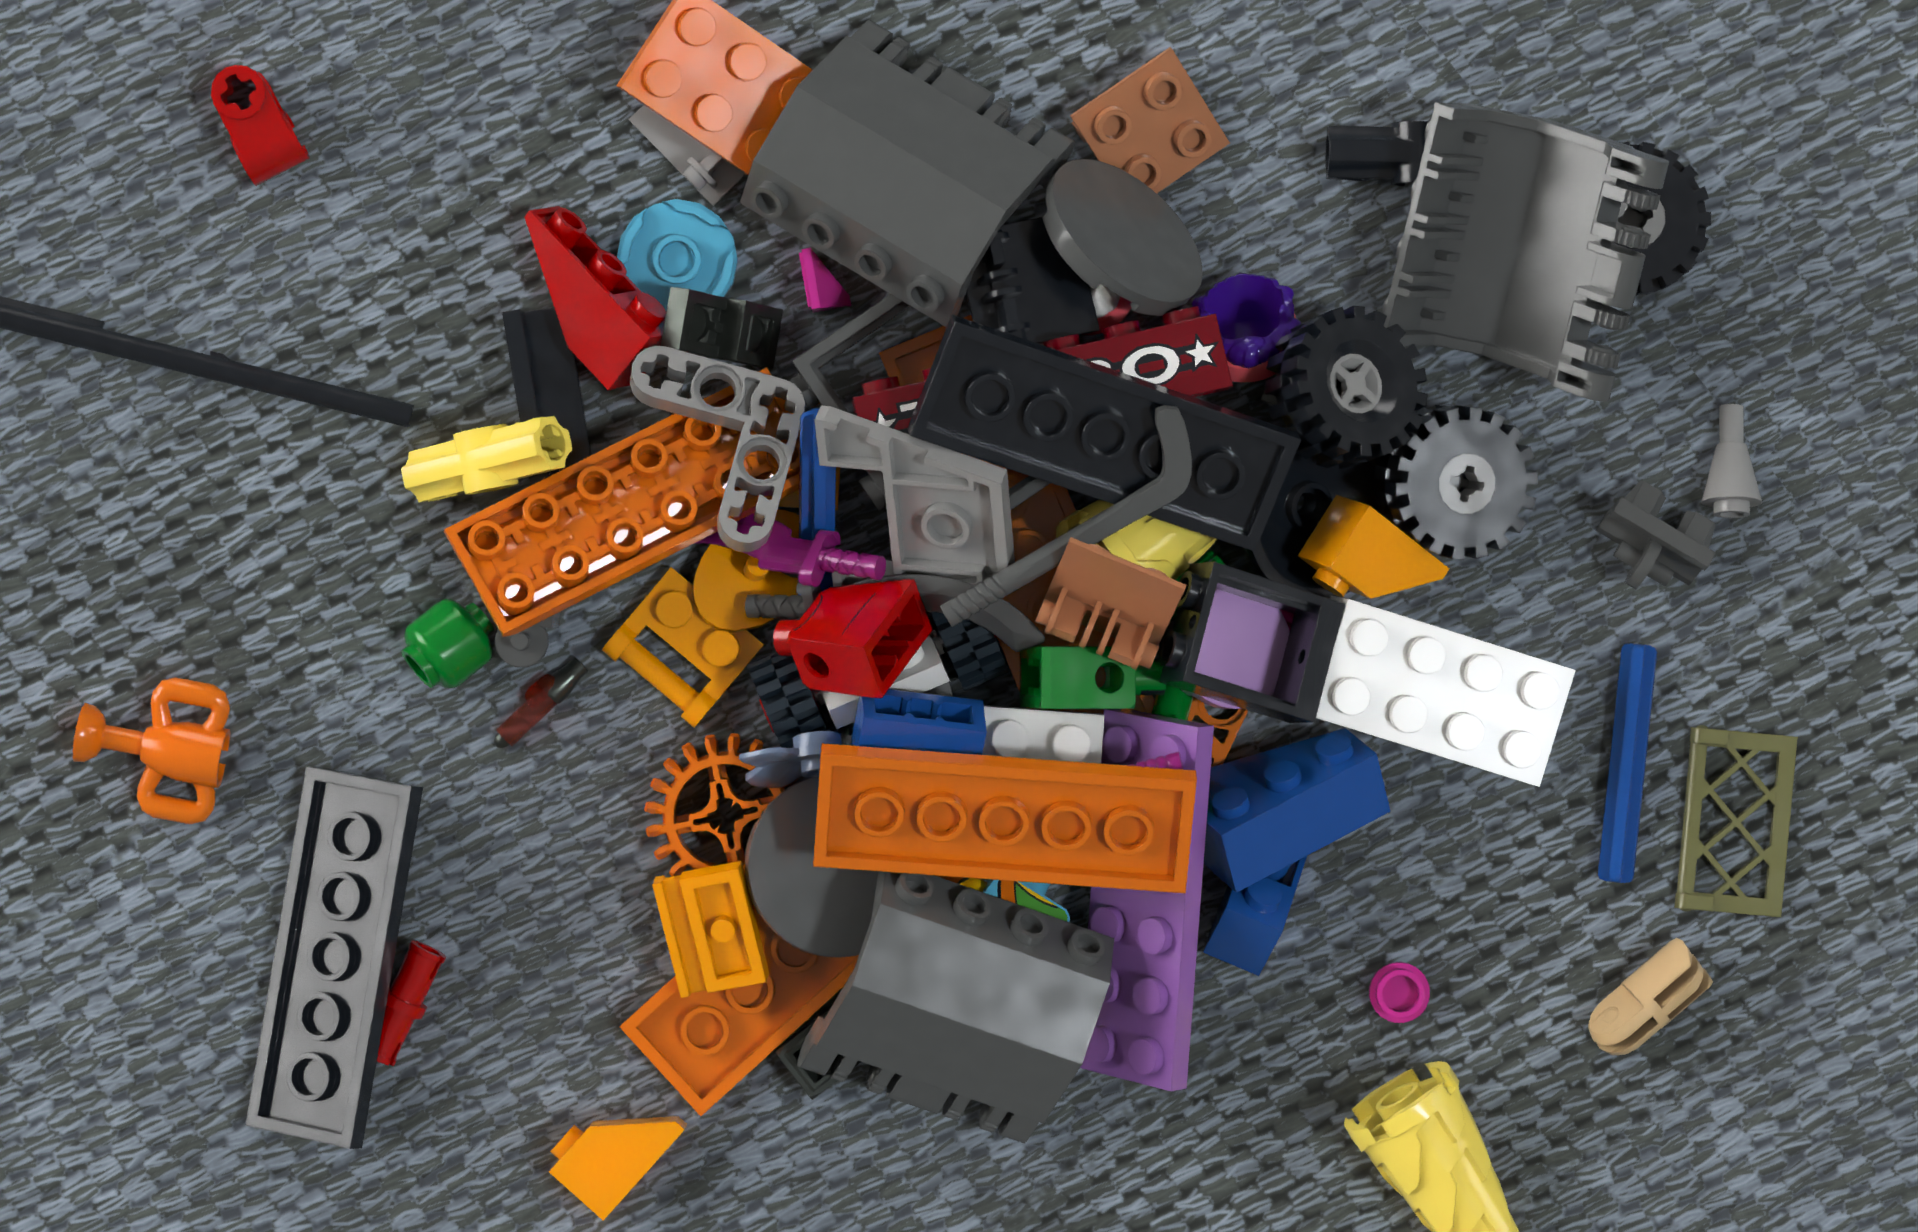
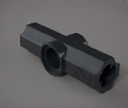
M1428 121L1391 123V127L1328 126L1325 153L1326 179H1336V181L1391 180V185L1405 186V182H1414L1418 176L1424 151L1425 129Z

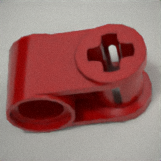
M233 65L224 68L216 75L211 87L213 104L231 136V143L241 164L255 186L310 159L305 145L301 146L292 129L295 126L291 118L282 109L269 82L261 73L248 66ZM236 79L247 85L255 84L256 90L249 94V101L252 105L247 109L237 103H228L227 97L234 93L232 82Z

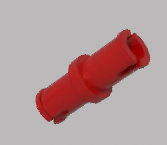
M411 940L408 946L409 950L391 987H389L377 1062L388 1066L389 1064L391 1066L395 1065L396 1057L414 1020L422 1019L427 1009L423 1001L441 964L446 959L445 954L419 941Z

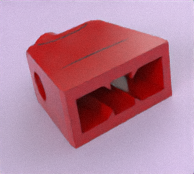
M904 579L830 587L817 596L800 620H780L774 629L773 643L776 652L780 656H793L802 683L809 689L870 698H883L929 636L932 627L915 580Z

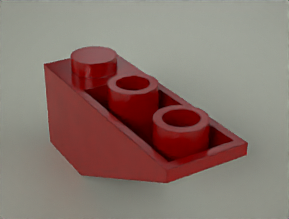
M560 206L529 210L524 218L567 347L607 390L630 386L631 369L636 356L645 348L661 346L666 316L664 306L653 296L639 290L626 276L627 270L624 264L610 252L602 250L586 234L587 228L585 223L575 213Z

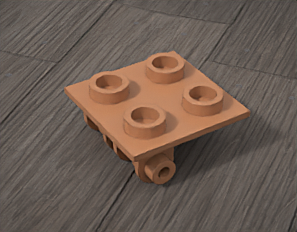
M1171 47L1070 115L1073 120L1071 123L1082 141L1084 143L1087 142L1098 161L1113 165L1131 174L1155 193L1160 192L1230 144Z
M1070 537L1035 622L1046 626L1045 633L1055 635L1072 643L1077 636L1080 626L1084 625L1086 628L1079 647L1085 648L1092 630L1103 633L1096 654L1102 656L1109 638L1113 637L1115 640L1108 658L1130 666L1134 670L1137 669L1138 665L1150 669L1159 649L1161 639L1187 585L1169 578L1165 573L1157 569L1145 568L1115 556L1099 545L1086 544Z

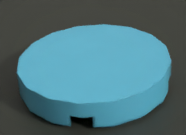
M680 199L654 204L634 216L621 235L617 258L626 267V276L641 292L657 299L664 306L665 310H667L670 287L691 289L725 297L734 284L738 263L734 238L720 216L700 203Z

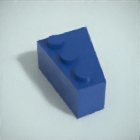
M1343 728L1211 767L1204 864L1237 893L1391 812L1377 753L1349 730Z

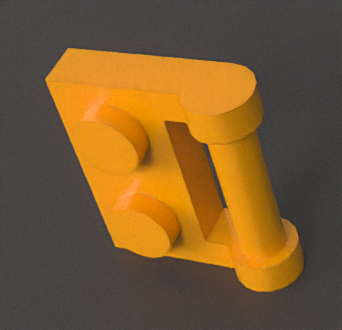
M670 567L601 651L614 662L619 658L684 711L680 717L695 728L765 644L748 630L730 632L718 630L707 624L698 614L692 594L693 584L674 568ZM646 626L711 679L700 693L635 640Z

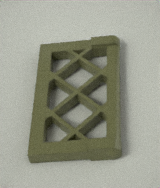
M1705 725L1691 727L1674 908H1680V910L1685 912L1702 910L1781 917L1798 737L1708 729ZM1707 746L1723 747L1736 762L1708 784L1704 779ZM1736 749H1745L1749 751L1741 757V755L1736 751ZM1759 751L1778 752L1775 785L1770 789L1764 785L1746 763ZM1741 767L1763 795L1736 817L1714 789ZM1709 795L1730 822L1703 844L1699 840L1702 799ZM1768 800L1773 805L1769 845L1763 850L1741 822ZM1736 828L1758 855L1730 877L1708 850ZM1702 855L1725 881L1712 893L1694 892L1697 859ZM1763 860L1767 865L1764 898L1747 897L1737 886L1736 882ZM1731 888L1736 895H1725L1723 893Z

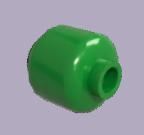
M442 599L407 626L404 633L407 646L401 650L402 655L412 671L428 687L433 688L439 684L444 688H456L491 660L493 649L488 635L494 631V627L476 604L471 602L464 608L452 599Z

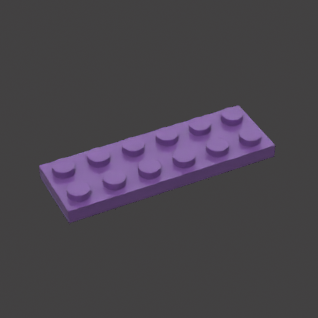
M1104 709L1101 764H1136L1140 761L1156 759L1159 756L1180 752L1184 770H1196L1197 784L1186 893L1091 887L1088 929L1114 938L1110 985L1080 1068L1167 1091L1187 1089L1214 726L1130 709Z

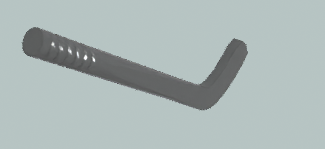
M1163 405L1155 408L1154 420L1161 443L1163 461L1161 473L1156 479L1113 506L995 573L992 577L985 579L984 582L978 583L974 588L971 587L966 590V593H961L957 598H952L940 605L952 627L956 626L963 619L966 620L972 614L980 612V609L987 608L989 604L997 602L998 599L1004 598L1057 567L1070 537L1086 544H1097L1129 524L1174 501L1183 494L1189 485L1192 475V456L1186 425L1178 407Z

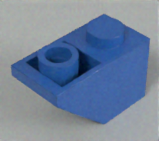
M1307 856L1237 893L1228 886L1215 915L1203 953L1259 976L1283 932Z

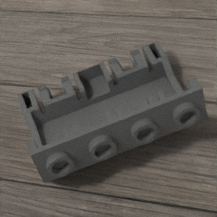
M867 20L851 37L846 36L797 85L753 160L740 203L947 327L951 315H958L973 273L1000 227L1038 185L1044 187L1056 171L1067 162L1074 149L1075 141L1053 128H1050L1042 137L1046 124L1035 117L1029 120L1015 136L1004 129L1011 115L1010 112L1013 107L1011 103L1003 98H999L992 104L995 98L994 93L950 67L942 72L943 63L933 57H929L913 74L902 69L901 67L908 57L910 43L900 37H896L891 43L893 33L873 21Z
M1435 102L1432 117L1425 129V146L1418 176L1411 188V205L1404 234L1397 247V264L1390 293L1383 305L1382 313L1387 315L1384 327L1388 328L1398 324L1406 332L1400 339L1403 346L1415 344V346L1434 345L1484 355L1549 380L1553 387L1586 399L1608 402L1616 374L1601 367L1617 368L1621 353L1614 351L1611 347L1588 341L1591 323H1597L1600 327L1610 330L1627 329L1630 315L1613 307L1622 309L1633 308L1646 255L1612 242L1632 248L1647 249L1651 234L1644 232L1641 228L1617 222L1621 203H1626L1638 210H1657L1660 195L1627 182L1648 188L1663 189L1669 161L1636 150L1633 146L1553 120L1475 104Z
M880 871L877 879L872 919L855 968L827 1016H818L807 1034L800 1050L798 1067L825 1075L831 1066L830 1078L845 1082L857 1061H861L871 1065L866 1083L868 1091L882 1094V1091L887 1087L886 1097L935 1114L943 1106V1116L953 1120H958V1117H960L972 1099L983 1103L979 1114L980 1129L992 1133L998 1126V1135L1026 1143L1039 1122L1044 1124L1083 1064L1110 985L1114 938L935 875Z

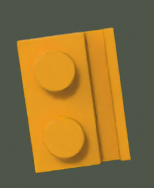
M741 861L683 871L681 875L665 878V875L655 877L652 886L681 998L689 997L694 992L707 990V993L767 982L769 970Z

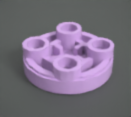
M1216 589L1194 672L1271 696L1275 691L1290 633L1281 611L1278 608ZM1182 690L1185 694L1193 696L1212 707L1239 709V707Z

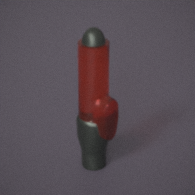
M574 657L566 666L552 675L546 674L538 679L526 691V701L496 729L497 734L494 737L495 746L501 749L509 745L513 747L557 704L562 703L572 692L578 681L589 670Z

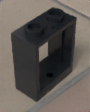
M1217 562L1190 564L1188 571L1179 580V582L1187 586L1177 606L1178 611L1173 630L1166 635L1160 649L1159 662L1163 669L1159 682L1287 723L1315 722L1345 604ZM1216 589L1294 614L1273 696L1194 672Z

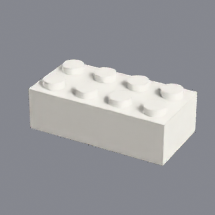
M1331 596V600L1344 603L1345 606L1316 716L1317 719L1540 787L1576 670L1351 599Z

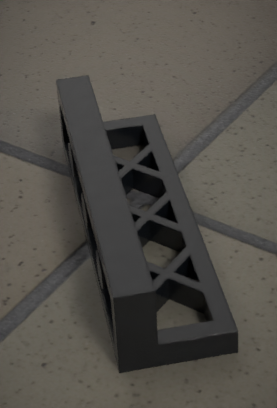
M555 308L523 312L521 309L502 312L520 422L536 417H556L558 423L569 431L572 451L566 458L565 468L591 456L576 356L567 347ZM565 468L529 476L530 485Z

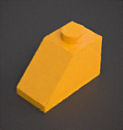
M1339 495L1335 496L1298 555L1317 570L1312 578L1317 584L1342 598L1347 591H1351L1373 599L1444 579L1450 569L1370 505Z
M679 1116L593 1121L584 1132L574 1124L550 1151L559 1160L553 1165L549 1173L604 1221L681 1135L687 1123Z

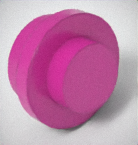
M1393 962L1383 966L1374 974L1369 985V999L1373 1009L1382 1018L1394 1023H1406L1419 1017L1426 1009L1430 998V988L1424 974L1415 966L1405 962Z

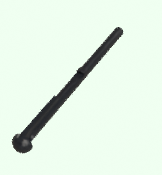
M0 296V328L408 428L410 426L414 409L413 404L232 361L224 354L210 351V355L106 330L103 329L104 321Z

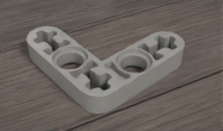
M666 346L645 348L636 356L632 364L630 376L632 392L640 402L653 408L741 432L718 514L717 531L720 539L726 546L735 551L751 552L759 549L767 542L772 532L800 430V417L805 411V400L803 394H800L802 392L794 383L772 375ZM655 365H663L667 367L666 376L669 379L682 383L685 382L686 371L695 373L691 381L689 399L680 397L683 384L664 380L661 389L649 386L650 376L642 372L652 373ZM722 379L731 385L735 397L726 406L713 407L702 399L700 394L701 386L708 380ZM774 397H779L785 400L784 409L793 414H782L775 437L764 435L769 410L760 404L770 405ZM755 431L757 434L752 435L750 432ZM780 440H787L788 442L785 444ZM755 451H766L776 459L778 471L771 478L765 480L756 479L745 470V457ZM738 486L742 490L735 491L734 488ZM747 493L758 495L753 519L754 522L761 524L762 527L752 526L748 534L736 531L737 521L728 517H739L741 515ZM770 495V496H772V499H771V500H768V499H767L766 497H764V496Z

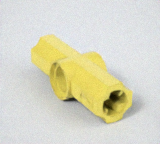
M555 416L536 417L525 422H516L510 426L499 424L453 434L454 440L410 451L406 465L401 468L405 489L410 490L416 496L418 502L438 501L458 496L461 493L472 495L519 485L518 479L565 468L566 458L572 451L569 431L558 423Z

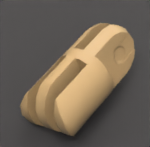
M1675 938L1634 971L1619 987L1595 1007L1588 1024L1591 1037L1598 1047L1613 1056L1628 1054L1639 1048L1658 1030L1662 1029L1709 989L1713 981L1707 971L1702 968L1697 958L1691 954L1683 940Z

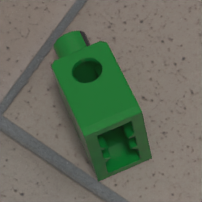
M1034 646L1020 651V707L1038 709H1134L1136 695L1165 694L1166 684L1159 682L1163 666L1160 665L1159 659H1154L1150 669L1138 665L1137 669L1134 670L1130 666L1108 658L1112 646H1106L1102 656L1096 654L1098 646H1085V648L1079 646ZM1099 667H1103L1106 673L1105 683L1102 687L1097 686L1095 679Z

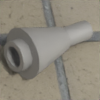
M1739 404L1719 406V443L1715 448L1701 501L1702 505L1713 507V515L1720 518L1747 517L1750 515V507L1762 504L1748 447L1744 443V406Z

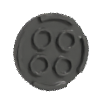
M1091 159L1069 161L1062 165L1047 181L1043 188L1046 193L1048 212L1042 217L1047 233L1062 258L1090 287L1096 289L1102 284L1117 295L1131 301L1132 311L1157 316L1180 310L1198 291L1203 271L1197 246L1178 215L1146 184L1120 168Z
M810 777L787 787L785 791L780 793L767 806L758 821L755 822L745 853V879L748 893L757 913L762 916L766 924L779 937L791 944L792 947L823 957L857 956L860 954L872 919L877 879L880 871L813 867L819 777Z

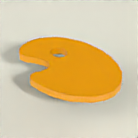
M777 510L775 520L792 529L791 537L799 538V515L786 510ZM710 544L701 557L694 575L693 601L698 614L703 620L718 630L739 632L762 627L774 620V618H748L745 612L747 595H798L796 593L798 578L790 577L782 572L762 570L758 567V559L731 548Z

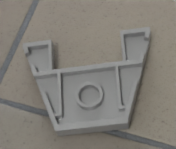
M820 406L814 419L819 465L875 470L883 473L892 561L886 560L884 576L905 574L933 575L977 585L1015 562L1007 469L912 437L904 432L837 408ZM834 572L832 573L833 587L848 586L861 580L870 579V577L861 578L852 574L849 576Z

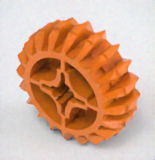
M731 733L729 735L728 751L719 752L716 736L714 734L705 736V747L708 754L702 757L699 756L696 747L692 743H686L682 746L683 754L689 761L686 767L683 768L671 757L667 758L663 763L665 769L675 776L673 782L670 784L660 778H654L651 781L650 787L657 792L666 794L664 803L658 801H648L645 803V812L663 814V823L648 826L646 834L648 837L666 834L669 843L656 849L654 855L660 860L666 858L673 851L676 853L680 860L670 869L669 874L671 876L681 875L687 866L694 870L719 865L706 861L696 855L681 836L684 833L708 831L715 834L720 839L723 851L726 853L727 862L741 861L745 874L744 827L748 822L760 818L767 806L780 793L785 791L784 787L769 788L773 796L756 799L742 798L733 791L725 764L741 766L750 771L756 767L739 760V754L742 753L739 752L741 738L738 733ZM755 739L750 745L749 752L763 749L764 742L760 739ZM707 768L710 779V800L708 805L699 811L677 816V804L684 786L696 773ZM719 783L722 785L724 797L733 800L732 806L738 803L742 809L758 808V811L745 813L743 817L734 822L735 830L732 834L735 846L731 845L729 832L720 830L722 823L716 828L712 821L696 823L695 821L696 819L708 817L710 813L719 808L718 799L721 798Z

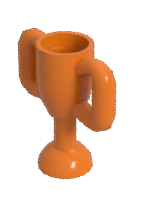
M181 678L162 680L152 692V726L147 727L145 732L107 725L104 714L95 705L84 703L78 717L74 735L73 761L86 762L96 757L101 749L140 755V760L146 764L138 784L136 796L141 810L153 818L185 824L206 821L215 806L214 788L220 787L224 776L226 764L219 763L221 752L228 751L230 744V729L224 728L230 711L227 695L214 684ZM173 701L211 709V713L203 724L173 722L168 703ZM163 776H167L176 781L193 783L198 800L193 801L160 795L155 792V789Z

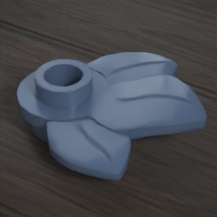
M834 731L806 732L793 737V748L773 747L739 754V760L743 763L756 766L750 772L745 773V780L757 787L780 788L793 783L800 776L804 778L819 777L822 743L842 745V734Z

